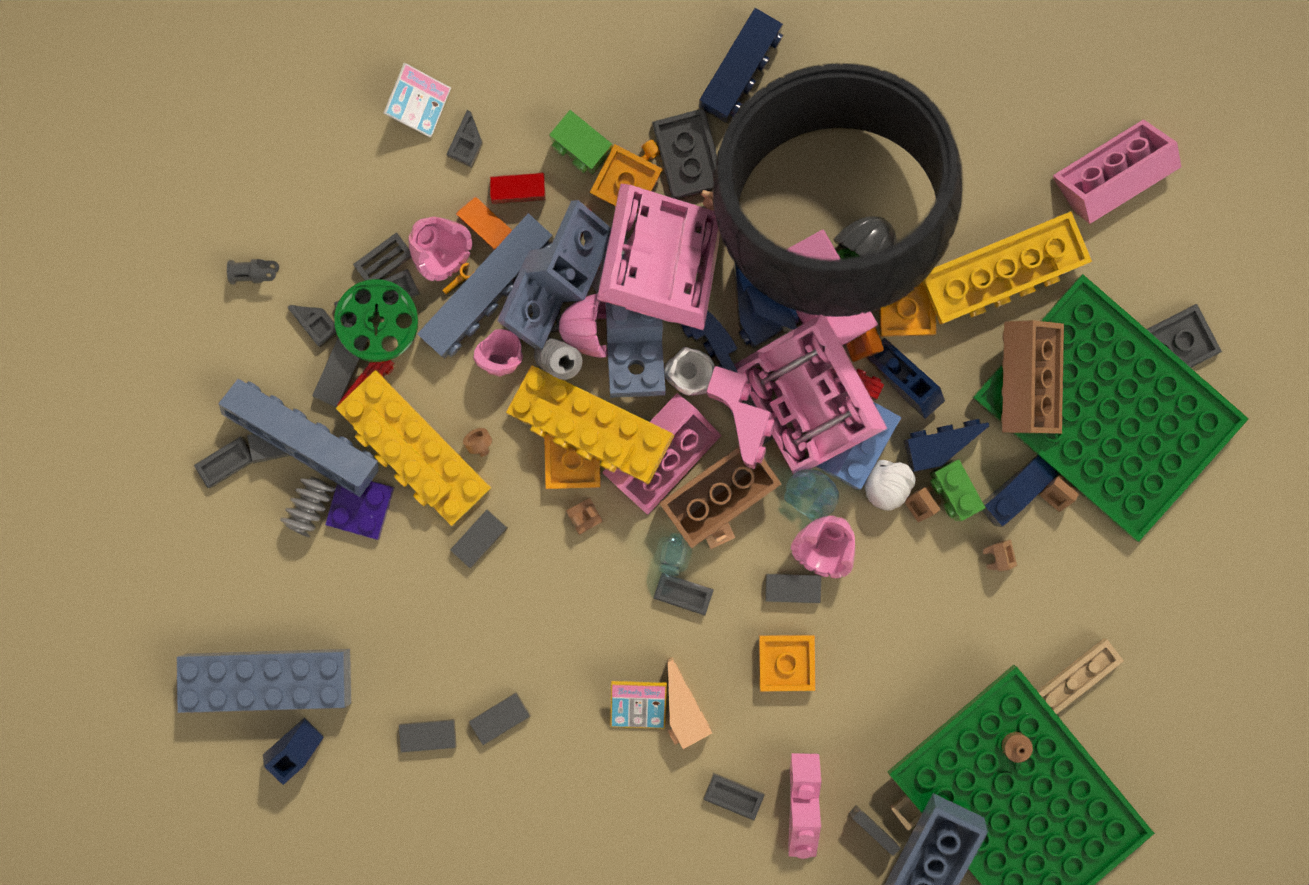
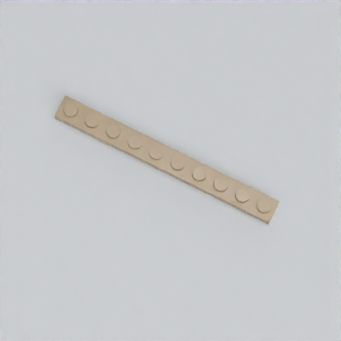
M1103 638L1037 691L1053 711L1058 714L1124 662V660L1110 642ZM906 794L890 806L891 810L908 831L917 825L922 815Z

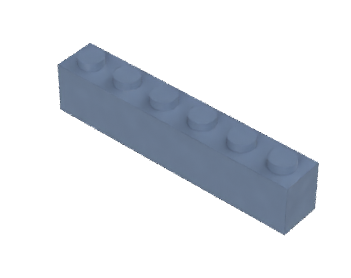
M528 213L417 334L443 358H446L448 355L450 357L454 356L462 347L460 342L465 336L471 337L480 327L478 322L485 315L487 317L491 316L498 308L497 302L503 295L505 297L509 296L528 251L550 248L554 240L553 235Z
M237 379L218 403L223 416L359 497L378 473V461H376L377 459L372 453L366 450L361 452L353 447V444L345 437L340 436L338 438L331 434L330 430L323 424L318 422L316 424L307 420L304 413L297 409L291 410L285 407L279 398L270 395V397L265 395L252 382L248 381L245 383Z

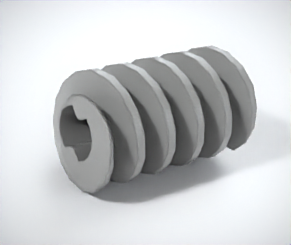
M548 337L543 349L534 350L536 364L558 379H570L578 374L582 367L580 352L559 339Z
M313 476L310 479L301 478L300 481L306 487L305 489L296 488L295 491L301 496L300 499H290L296 506L295 509H285L291 517H281L280 519L286 527L306 537H310V535L305 530L314 531L316 528L311 521L320 520V516L315 511H325L326 509L320 501L328 502L331 499L325 491H335V487Z

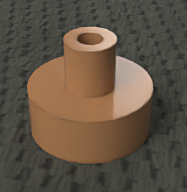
M477 428L464 437L463 444L470 454L479 453L481 457L489 454L490 450L488 447L492 443V437L486 428Z
M1012 732L1002 742L1003 753L1014 762L1026 761L1032 754V743L1022 733Z

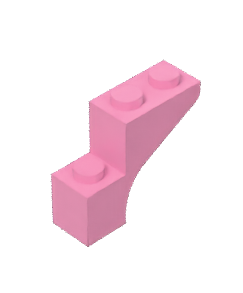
M715 366L707 389V395L709 398L722 402L733 412L742 459L747 467L755 469L756 464L763 461L766 447H763L765 436H771L775 421L771 420L770 411L742 403L743 400H748L752 385L748 384L747 375Z
M792 753L789 769L790 818L788 853L791 857L806 859L816 857L821 831L819 806L821 788L819 754Z

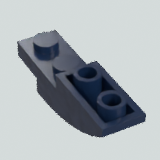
M708 310L703 330L680 324L687 339L692 337L694 342L703 338L706 339L703 346L710 358L715 356L719 364L717 367L737 372L729 355L736 352L738 348L722 324Z

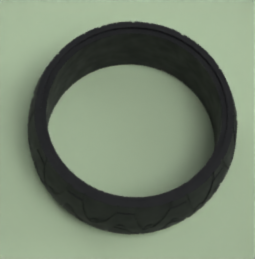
M831 63L823 64L822 66H810L788 73L782 78L779 77L768 83L766 87L761 88L738 110V114H735L730 122L719 148L715 162L716 169L713 174L715 217L723 243L736 266L753 286L764 295L767 294L770 299L790 309L817 316L843 317L860 315L861 313L865 314L878 310L881 307H886L913 291L914 287H918L927 278L950 245V238L954 235L962 207L963 174L960 154L951 128L940 109L933 101H930V98L922 90L902 77L899 78L898 75L886 70L881 71L879 68L860 64ZM833 128L862 130L884 137L907 151L920 164L928 176L936 200L922 222L911 233L888 248L850 259L833 260L804 256L787 250L769 240L749 221L739 204L745 183L759 162L779 145L805 133Z

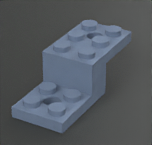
M579 200L571 201L551 247L528 251L497 321L534 349H543L562 303L585 300L608 247L611 227ZM581 233L584 234V246L581 244L580 241ZM529 305L532 306L534 312L532 318L529 317L527 311Z
M606 255L603 256V266H604V261H605V256H606ZM606 302L610 398L665 395L662 319L627 310L625 307ZM633 364H639L644 368V371L641 374L635 375L629 371V367Z

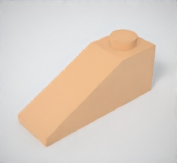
M673 657L668 659L669 717L671 726L668 733L675 745L680 743L682 748L685 749L712 734V730Z

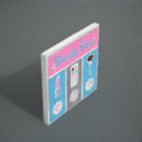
M403 63L383 114L428 137H432L451 88Z

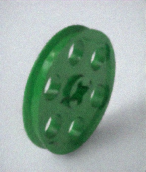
M371 279L355 284L343 294L335 310L334 324L341 343L351 354L365 361L384 362L400 356L413 343L418 330V314L412 298L403 288L387 280ZM361 290H366L371 294V299L366 304H360L355 299L356 294ZM388 291H395L399 295L398 301L393 305H388L383 301V296ZM378 305V314L381 319H384V322L379 323L377 336H375L376 329L373 323L369 322V319H374L376 306ZM346 313L354 314L357 318L355 325L352 327L343 326L341 324L343 315ZM401 314L411 316L412 324L408 328H400L397 325V318ZM359 337H367L370 340V346L365 351H359L354 346L355 340ZM388 337H393L398 341L397 348L391 352L384 350L382 347L383 340Z

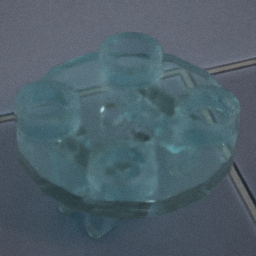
M804 469L797 471L790 477L786 485L784 498L798 512L814 521L834 512L839 502V492L835 483L827 475L817 470Z

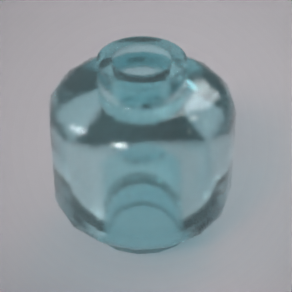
M671 533L670 537H663L658 541L654 562L660 572L678 576L680 572L688 569L693 549L682 535Z

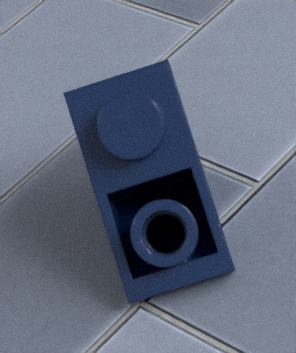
M753 285L746 287L745 294L755 318L788 333L797 328L796 324L799 323V318L796 310L775 302Z
M304 717L263 754L264 767L284 785L306 765L324 738L323 735Z

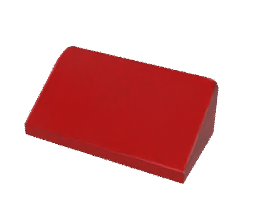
M544 173L490 177L492 204L546 200Z

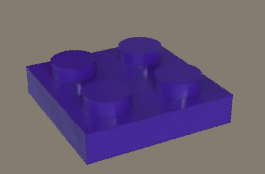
M371 481L359 497L337 484L325 525L380 540L395 487Z

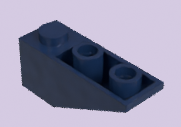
M975 419L963 422L964 428L953 429V424L937 427V433L927 435L926 430L910 433L911 439L903 440L909 467L915 472L942 466L989 427V422L980 424V420Z

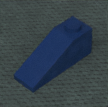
M734 263L738 321L741 329L738 334L746 346L750 344L754 349L782 330L754 317L745 294L746 287L753 284Z
M883 338L881 343L884 350L866 358L902 398L926 419L945 402L940 386L891 342Z
M1037 455L982 501L985 506L982 512L994 526L1003 527L1020 513L1058 473Z

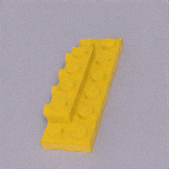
M1070 211L939 265L931 271L922 283L941 325L968 313L971 318L986 312L984 306L994 303L995 307H999L1011 302L1009 296L1019 293L1020 297L1035 292L1034 286L1042 282L1045 287L1061 281L1059 275L1092 262L1074 216Z
M531 365L506 411L508 415L530 425L531 432L543 438L548 434L554 437L553 442L565 449H568L570 445L578 449L576 454L589 461L594 457L602 461L600 463L601 467L613 473L618 469L648 485L674 438L673 433L562 379H558Z
M377 370L336 407L358 432L355 438L365 448L370 445L377 452L374 457L384 467L390 465L396 471L393 475L395 479L404 487L409 484L416 491L413 494L414 498L424 507L427 504L433 507L451 526L491 489V486Z

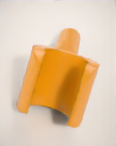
M652 139L641 146L645 153L641 158L647 161L654 159L660 153L657 144Z
M470 263L462 264L460 274L443 289L446 295L470 277L463 274V271L470 266Z

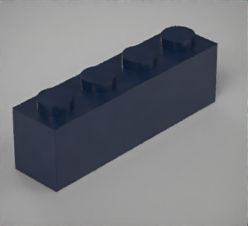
M754 8L699 99L698 107L704 108L706 112L727 123L730 116L734 118L742 106V103L739 101L743 94L749 95L756 83V80L753 79L757 71L763 72L770 58L767 54L770 49L774 48L776 50L784 36L781 34L783 23Z

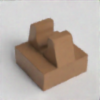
M1062 475L1052 480L1039 493V496L1059 512L1075 502L1079 496L1076 492L1077 488L1073 485H1067L1063 481L1064 477Z
M931 486L924 487L910 494L904 502L918 523L941 510L939 508L941 500L937 499L934 501L929 493L933 490Z
M591 498L566 511L579 535L603 522Z
M1011 539L1000 541L983 550L984 554L992 553L996 559L995 562L986 565L989 570L1001 572L1017 566Z

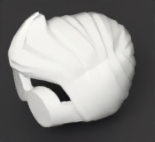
M683 347L675 357L669 359L666 363L664 376L668 383L684 395L705 394L714 371V363L702 351Z
M878 460L864 483L866 497L869 502L879 509L889 511L899 508L906 501L914 487L915 476L907 464Z

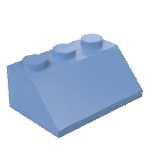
M874 403L887 429L815 466L856 490L862 489L901 419L900 416L877 403Z

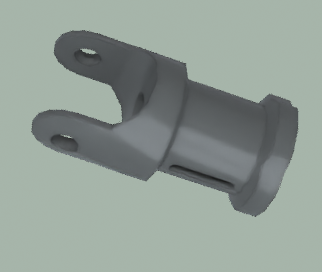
M252 259L251 262L235 263L234 260L227 262V278L231 285L240 281H252L254 284L272 281L279 270V264L273 260Z

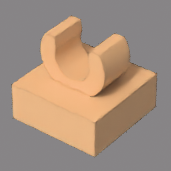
M729 523L708 536L706 541L710 549L734 539L735 536Z

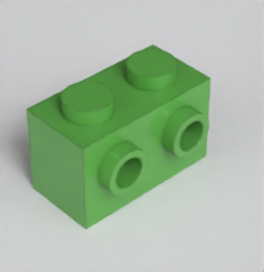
M571 110L568 111L549 134L551 142H553L551 147L562 156L566 153L573 159L572 164L583 173L588 171L592 175L606 160L613 148L611 142Z
M959 459L952 460L929 473L932 478L930 483L937 494H941L945 502L943 507L951 519L963 521L985 509L981 498Z

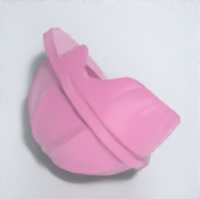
M506 329L494 330L485 340L477 345L473 360L480 368L486 370L488 374L499 377L514 372L523 359L519 337Z

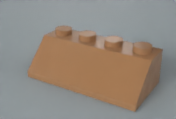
M1036 320L1004 322L1002 432L1062 433L1064 324Z
M739 446L659 504L688 545L693 548L781 485V482L764 458L762 463L756 464L755 469L747 467L742 459Z

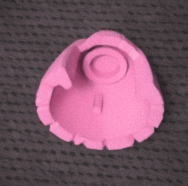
M429 217L416 221L409 235L408 244L410 255L417 270L430 281H441L447 279L448 276L451 277L452 273L458 272L461 265L466 263L469 258V250L472 249L471 234L462 224L445 218Z
M598 294L587 296L585 300L575 302L563 312L559 321V332L563 341L576 348L580 353L602 358L608 356L606 345H599L598 337L595 335L597 333L595 320L606 318V302L598 300Z
M824 516L818 518L804 527L794 538L791 544L792 554L797 561H800V564H804V567L811 572L814 570V573L823 577L830 575L831 578L845 577L851 573L854 565V532L849 523L842 517Z

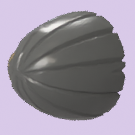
M869 216L849 224L835 236L833 241L843 249L848 248L853 252L856 251V254L862 257L888 248L897 243V238L893 226L886 219L878 216Z

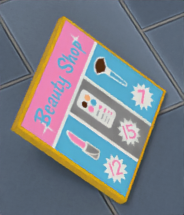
M611 681L610 727L665 729L667 683Z

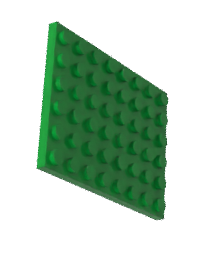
M1082 274L1040 320L1064 324L1062 433L1013 434L1059 475H1062L1067 482L1077 488L1083 496L1131 538L1139 542L1249 418ZM1002 364L972 396L978 404L1001 424L1003 413Z
M1012 665L887 771L921 813L925 810L931 796L935 794L984 817L988 833L968 867L981 885H1095L1155 834L1015 665ZM1019 732L1029 738L1033 750L1031 756L1026 761L1014 762L1003 753L1002 742L1008 734Z

